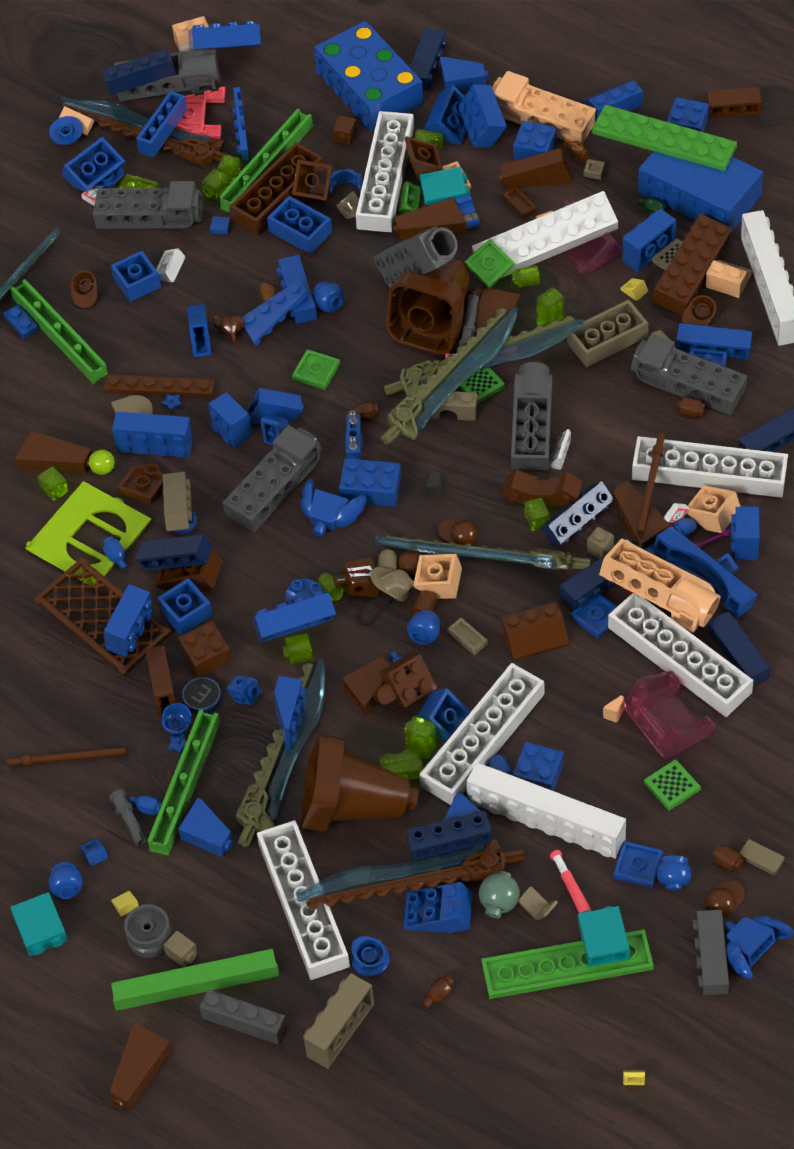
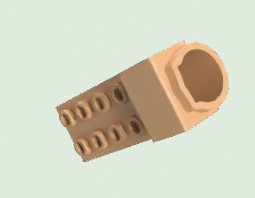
M507 71L503 78L498 77L492 87L504 119L520 125L523 121L556 127V137L570 143L582 146L596 122V108L529 85L527 77Z
M621 539L604 557L599 573L600 576L670 611V618L691 632H694L699 625L704 627L708 624L720 601V595L716 594L714 588L706 581L624 539Z

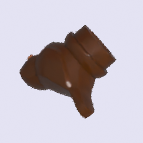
M233 315L231 318L228 316L221 318L215 316L213 320L214 327L221 329L231 336L233 343L236 342V332L244 328L239 315Z

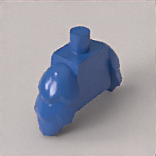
M308 479L305 487L302 489L300 503L303 513L310 519L311 524L315 525L312 532L322 537L326 529L336 531L338 527L343 528L354 523L356 518L363 512L367 498L365 495H360L349 502V499L315 489L314 492L313 479Z
M766 915L756 916L752 919L745 917L737 925L732 921H727L723 926L724 932L727 933V944L725 947L727 962L737 974H740L747 980L752 979L753 975L750 968L776 940L793 937L794 930L783 921L772 919Z

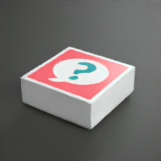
M93 187L88 192L81 194L82 199L93 206L95 205L97 187Z
M674 503L664 518L667 522L675 523L683 519L690 508L686 504Z

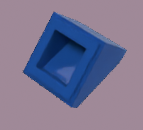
M98 838L80 846L90 866H94L108 858L106 850Z

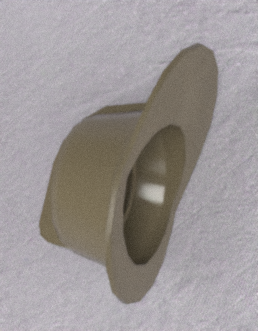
M376 567L371 572V580L379 590L398 601L408 599L409 590L413 587L414 581L410 579L405 571L400 569L390 571L383 567Z

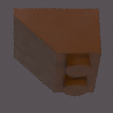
M407 136L404 138L411 164L418 180H420L419 175L442 170L435 144Z
M297 160L292 195L327 200L332 165Z

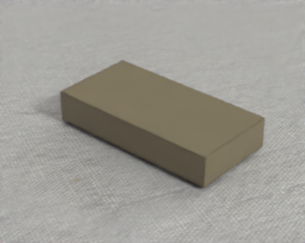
M462 617L447 628V632L473 655L488 645V640Z
M748 839L740 852L743 855L742 859L774 876L785 861L784 856Z

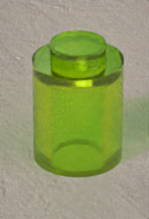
M537 266L515 269V273L512 274L513 282L518 287L540 283Z

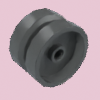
M152 904L141 905L129 912L124 922L130 950L136 955L143 958H154L165 952L163 944L172 936L169 918L163 909Z

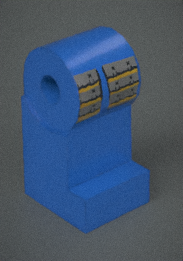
M470 194L455 198V202L466 221V229L480 226Z

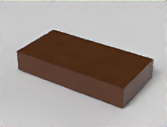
M517 186L502 194V199L522 219L537 212V207Z

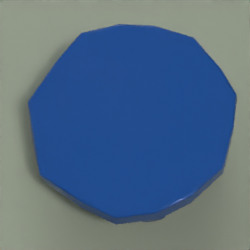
M360 936L353 941L350 959L353 968L365 977L382 974L390 963V956L387 947L381 943V940Z

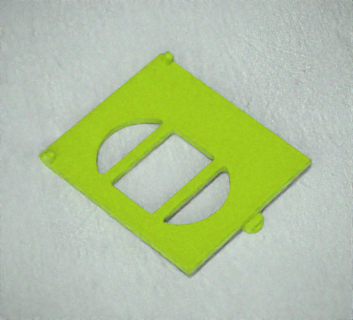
M83 481L31 542L28 541L26 543L27 547L25 549L66 572L76 563L67 553V544H71L101 561L90 565L103 576H106L116 563L111 562L107 556L72 538L86 521H90L120 538L119 542L126 552L151 523L152 519L124 504L122 499L113 498ZM109 512L118 515L126 524V532H121L96 518L93 514ZM83 568L78 569L74 574H81ZM91 576L90 578H85L84 583L95 585L96 579Z

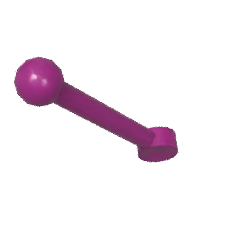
M725 529L723 533L703 542H696L695 545L702 549V546L720 537L729 536L730 530Z

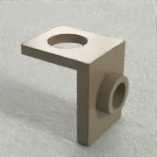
M352 191L336 205L345 219L356 217L359 198Z
M532 886L528 887L518 899V903L535 920L546 917L558 903L556 900L548 903Z

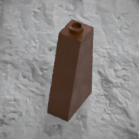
M561 148L502 164L501 172L499 173L500 181L505 183L507 189H512L516 186L518 188L572 183L571 169Z
M453 197L395 216L394 225H392L394 234L398 235L401 241L436 225L438 228H447L454 235L467 234L466 221Z
M31 431L15 457L17 469L21 471L86 474L90 468L89 458L92 451L90 448Z
M628 481L615 487L613 490V503L635 546L644 549L651 544L654 545L657 535L671 527V524L650 504L644 533H637L636 529L644 497Z
M156 646L145 650L158 718L162 717L163 711L167 706L176 703L164 646Z
M137 1023L132 1025L110 1089L112 1103L120 1109L124 1107L129 1111L171 1053L170 1041Z

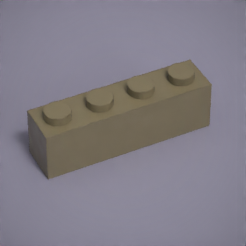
M185 472L163 474L166 531L189 529V521H192L190 479H186Z

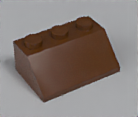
M557 602L501 617V631L514 661L569 645L563 616Z

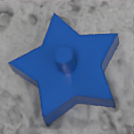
M167 394L166 400L161 403V406L169 408L170 412L175 408L182 407L179 401L180 394L175 396Z
M185 733L178 737L171 736L172 742L168 746V750H176L181 755L187 742L185 740Z

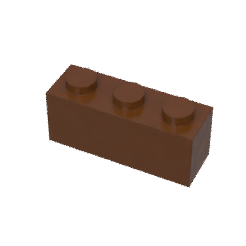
M759 87L707 91L706 103L709 104V118L761 114Z

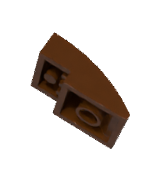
M485 287L477 308L476 329L486 327L487 319L495 318L498 309L504 308L508 312L506 317L485 337L484 341L500 342L509 335L514 323L520 294Z

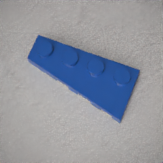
M233 87L235 107H232L233 117H237V119H234L235 130L238 129L239 131L235 132L236 142H240L237 145L238 155H242V162L249 161L241 90L240 87Z

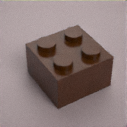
M213 621L178 637L180 650L197 678L232 662L230 648Z

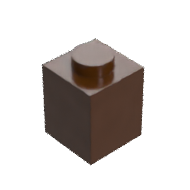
M339 115L333 129L334 142L351 145L357 131L356 118Z

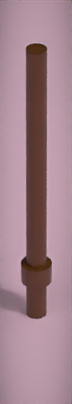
M662 433L658 434L656 445L652 449L653 458L636 532L639 534L644 533L660 457L663 456L665 435Z
M126 747L35 756L25 754L22 757L7 758V766L23 765L24 767L32 766L35 763L126 755Z

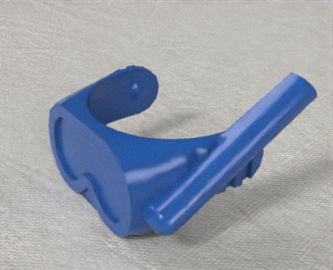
M354 169L331 172L330 194H333L332 191L335 186L342 183L355 184L361 194L363 179L360 172L357 173Z

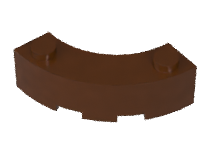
M516 469L506 477L501 495L513 502L517 501L535 506H562L578 499L583 481L568 472L557 477H550V480H539L537 476H532Z

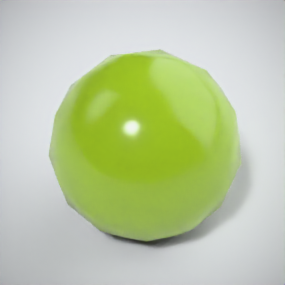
M101 449L91 454L89 466L94 473L106 475L114 468L115 460L111 452Z

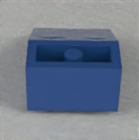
M279 676L274 691L276 715L286 749L291 750L292 743H296L297 740L296 728L301 725V710H305L306 699H304L305 688L302 686V679Z
M462 882L407 892L403 929L444 933L469 930L473 893Z

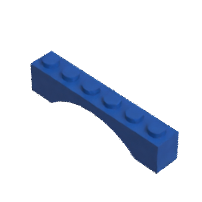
M671 526L657 535L652 549L665 560L688 566L706 577L717 589L723 606L735 616L740 617L753 608L758 594Z

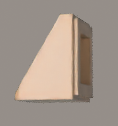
M619 696L603 708L604 719L616 723L619 721L625 708L624 696Z

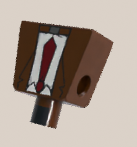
M371 557L346 562L343 564L341 573L333 576L334 585H344L349 596L378 597L380 592L371 580V572L375 568Z

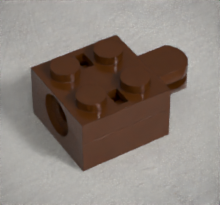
M410 652L379 671L384 684L374 690L373 696L374 700L379 704L388 705L394 701L396 706L405 708L435 690L437 686L421 655Z

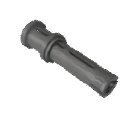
M468 295L465 323L461 328L462 338L459 341V346H466L467 338L475 337L477 334L475 327L479 296L473 295V299H471L472 295Z
M123 789L116 790L110 794L108 799L114 804L116 814L122 817L135 845L142 846L148 839L132 812L133 806L127 801L125 797L126 792Z

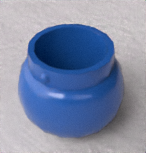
M326 281L317 284L312 294L317 307L328 313L337 311L343 305L345 299L344 291L338 284Z
M429 610L417 612L407 624L409 637L415 643L421 645H428L434 642L440 632V619L434 612Z
M682 856L662 857V861L657 868V878L662 885H665V889L673 891L682 890V886H686L691 880L692 871L688 865V858Z
M61 862L51 869L48 884L54 896L60 899H70L81 891L83 879L74 864Z

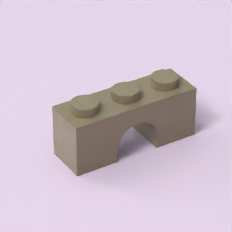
M436 390L422 404L421 418L439 419L441 411L450 410L457 414V420L476 421L478 408L477 393Z

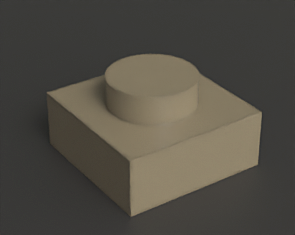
M588 159L584 169V177L601 180L605 162Z

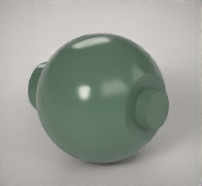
M504 871L486 877L479 888L480 902L486 908L485 915L500 919L502 913H508L514 909L520 898L517 882L511 878L510 873Z

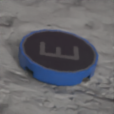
M198 677L185 685L182 690V699L184 705L192 712L198 713L199 709L204 712H210L219 705L221 690L213 679Z

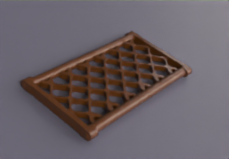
M81 557L34 599L37 605L43 606L114 665L123 676H126L146 657V649L159 646L173 633L170 627L164 626L155 617L151 616V619L147 621L151 624L150 629L143 632V634H150V641L139 642L137 637L136 653L128 654L127 658L134 659L127 665L124 664L126 657L121 655L114 656L110 653L111 651L105 649V643L100 645L97 642V637L104 635V632L97 631L98 624H108L111 619V613L116 609L111 607V601L121 600L124 592L92 567L84 557ZM83 568L81 574H74L78 569ZM92 576L96 579L95 585H84L85 578ZM81 578L82 585L71 586V579ZM69 579L68 586H60L63 582ZM106 587L110 590L109 596H98L99 589ZM86 589H95L96 595L94 597H85L84 591ZM68 590V597L57 598V591ZM71 590H82V596L72 598L70 597ZM53 591H55L54 598H50L48 600L45 599ZM100 600H108L109 607L98 608L97 603ZM72 601H81L82 608L71 609L70 603ZM95 601L96 606L93 609H85L84 602ZM68 602V609L58 610L56 608L57 603ZM94 612L95 619L84 620V613ZM99 612H109V619L98 620L97 614ZM71 613L82 614L80 621L73 622L69 618ZM95 624V631L87 634L83 630L84 625ZM159 632L162 633L159 637L152 641L153 634ZM139 646H147L140 654L138 653Z

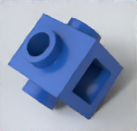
M238 674L226 688L235 702L252 705L262 693L255 678Z

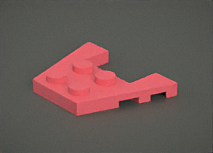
M220 87L218 91L211 92V90L204 91V94L197 96L194 94L185 96L187 111L174 130L212 140H221L222 125H205L207 103H225V87Z

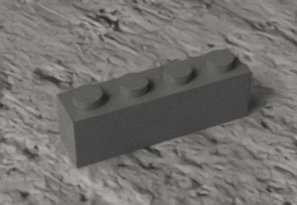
M722 910L697 911L696 919H693V932L697 931L698 936L694 937L695 950H699V956H696V967L701 969V975H698V987H702L703 995L728 994L729 979Z
M209 989L199 1006L202 1019L278 1045L287 1028L285 1015Z

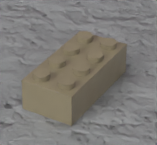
M627 300L567 329V344L584 366L589 367L648 338L649 323L631 301Z
M352 973L347 979L344 978L341 981L337 993L329 998L327 1007L324 1011L318 1013L314 1025L309 1027L304 1033L306 1055L309 1059L327 1069L331 1066L374 1005L371 984Z

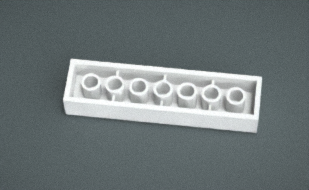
M379 111L356 211L357 229L392 232V225L394 224L409 155L404 138L406 136L412 138L413 114Z
M602 191L489 238L515 263L501 278L618 229V220L605 192ZM489 239L473 245L472 253H475Z
M763 210L742 214L741 240L753 270L777 344L780 346L794 343L793 285L789 284L788 271L784 270L783 257L779 256V246L774 242V232L769 228V218L765 217Z
M637 437L632 465V480H648L653 458L652 449L656 445V438ZM664 439L663 456L660 457L655 479L656 483L702 488L705 485L739 493L783 498L788 454Z
M632 593L608 615V627L610 630L723 716L727 717L752 694L753 680L645 598Z
M511 663L419 774L420 787L450 805L459 791L464 794L467 790V779L476 762L487 766L489 760L495 756L543 697L544 681Z
M476 762L467 779V798L476 807L485 808L493 814L506 816L511 821H519L530 828L542 830L548 835L558 836L566 842L579 844L587 850L592 849L600 852L605 857L616 859L622 848L623 841L626 839L625 818Z
M294 820L258 832L257 838L260 850L310 980L350 967L348 953L330 907L326 906V904H321L314 910L309 909L306 905V901H309L310 898L324 896V892L296 821Z

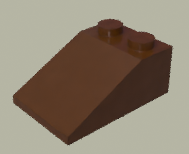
M212 548L207 564L159 570L155 586L172 589L189 578L200 592L214 590L223 560Z

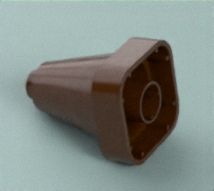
M453 258L439 268L424 275L405 272L398 277L388 292L386 329L394 340L439 355L448 353L461 336L464 301L471 280L470 271L464 262Z
M318 734L305 772L300 816L301 829L325 833L330 821L402 818L405 810L415 811L418 800V788L409 786V778L343 751V738Z

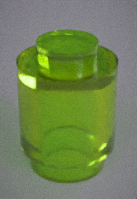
M327 572L318 578L317 583L320 584L321 591L324 593L329 592L332 601L339 600L343 596L344 587L342 585L335 586L333 583L334 575Z

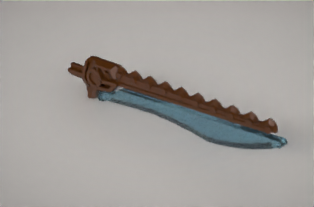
M62 97V104L65 107L95 120L94 122L99 123L101 128L111 127L113 132L122 131L126 137L135 136L137 138L150 120L122 105L99 100ZM175 128L161 147L163 151L172 150L180 158L203 167L213 164L215 160L230 165L233 156L220 152L222 145L225 144L224 140H212L207 135L200 136Z
M494 839L488 842L486 846L479 844L473 848L430 859L391 865L361 866L335 874L314 884L303 892L297 893V901H306L309 909L316 910L321 904L333 907L338 901L350 904L355 898H361V900L366 901L372 895L384 898L389 892L402 894L409 888L412 891H419L426 885L429 886L428 888H436L439 883L444 882L447 885L460 879L462 882L471 881L472 883L483 881L491 874L504 871L506 864L525 861L524 851L521 849L503 852L500 845L497 844L498 841Z

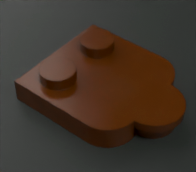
M149 463L146 466L135 465L117 487L118 493L151 504L163 488V473L155 463Z

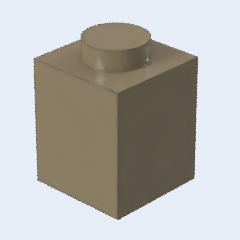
M597 527L587 539V553L598 559L607 555L614 547V535L600 527Z
M176 931L163 944L165 955L183 968L188 963H192L197 956L196 944L179 931Z

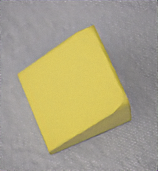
M631 278L620 288L622 292L634 300H639L648 292L645 281Z
M130 891L111 900L120 916L131 912L139 906L138 901Z
M623 1070V1085H645V1071Z

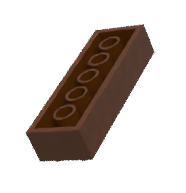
M295 142L229 206L231 220L259 235L268 227L267 217L288 196L294 199L298 197L297 195H292L297 160L323 163V157Z
M700 214L654 288L651 302L679 315H683L689 303L696 297L706 281V273L713 260H718L727 246L733 228Z

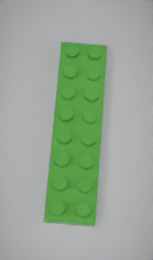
M604 105L592 128V134L721 171L726 170L737 148L736 141Z
M645 929L626 933L630 948L629 960L593 967L588 966L582 941L483 958L481 963L489 999L654 970Z

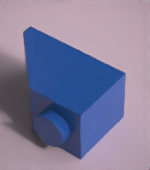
M272 415L262 417L261 427L264 443L273 445V441L288 426V420Z

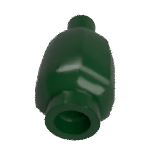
M639 198L638 204L642 205L649 214L655 213L659 209L668 213V206L659 199Z

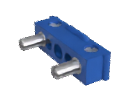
M353 410V414L352 411L346 414L347 459L361 460V448L363 447L361 416Z

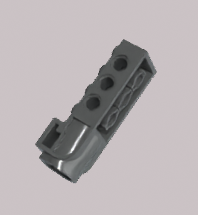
M204 49L171 53L170 57L176 75L117 93L119 101L168 94L169 91L176 93L191 90L195 96L204 94V91L208 90L214 92L216 91V84L221 83L217 55L215 52L210 53ZM128 61L116 62V63H114V66L119 65V64H122V63H125V62H128Z
M171 181L169 188H97L93 217L96 229L188 228L193 222L202 221L203 199L200 190H196L194 181Z
M436 225L373 256V259L383 275L385 283L391 288L398 277L405 272L424 275L452 260L457 251V240L452 231L447 228H438Z
M653 333L650 334L647 341H641L631 364V371L635 372L641 381L683 398L686 396L701 400L707 407L732 415L746 389L748 375L678 350L674 347V341Z
M539 362L522 364L518 369V373H515L511 469L549 470L553 376L550 374L549 367Z
M288 425L273 441V449L222 502L225 515L255 533L317 465L322 449L317 438L300 427L295 429Z

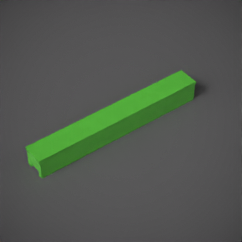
M297 108L219 196L220 209L230 213L229 206L295 142L299 143L313 127L311 114H302L300 109Z
M26 279L22 280L23 284L18 287L12 286L10 288L12 299L20 305L41 330L93 384L106 377V374H108L106 363Z
M199 709L148 838L149 851L167 856L170 854L179 831L178 829L220 726L218 713L211 715Z
M273 949L113 982L111 983L114 997L113 1002L115 1010L118 1011L207 992L208 989L217 990L278 977L279 971Z

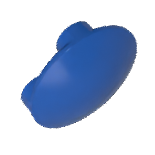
M310 579L294 580L286 591L287 605L294 603L295 599L305 597V599L313 597L312 594L322 591L321 585Z

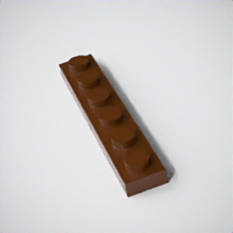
M106 374L104 393L167 396V394L175 396L180 394V397L213 398L215 380Z

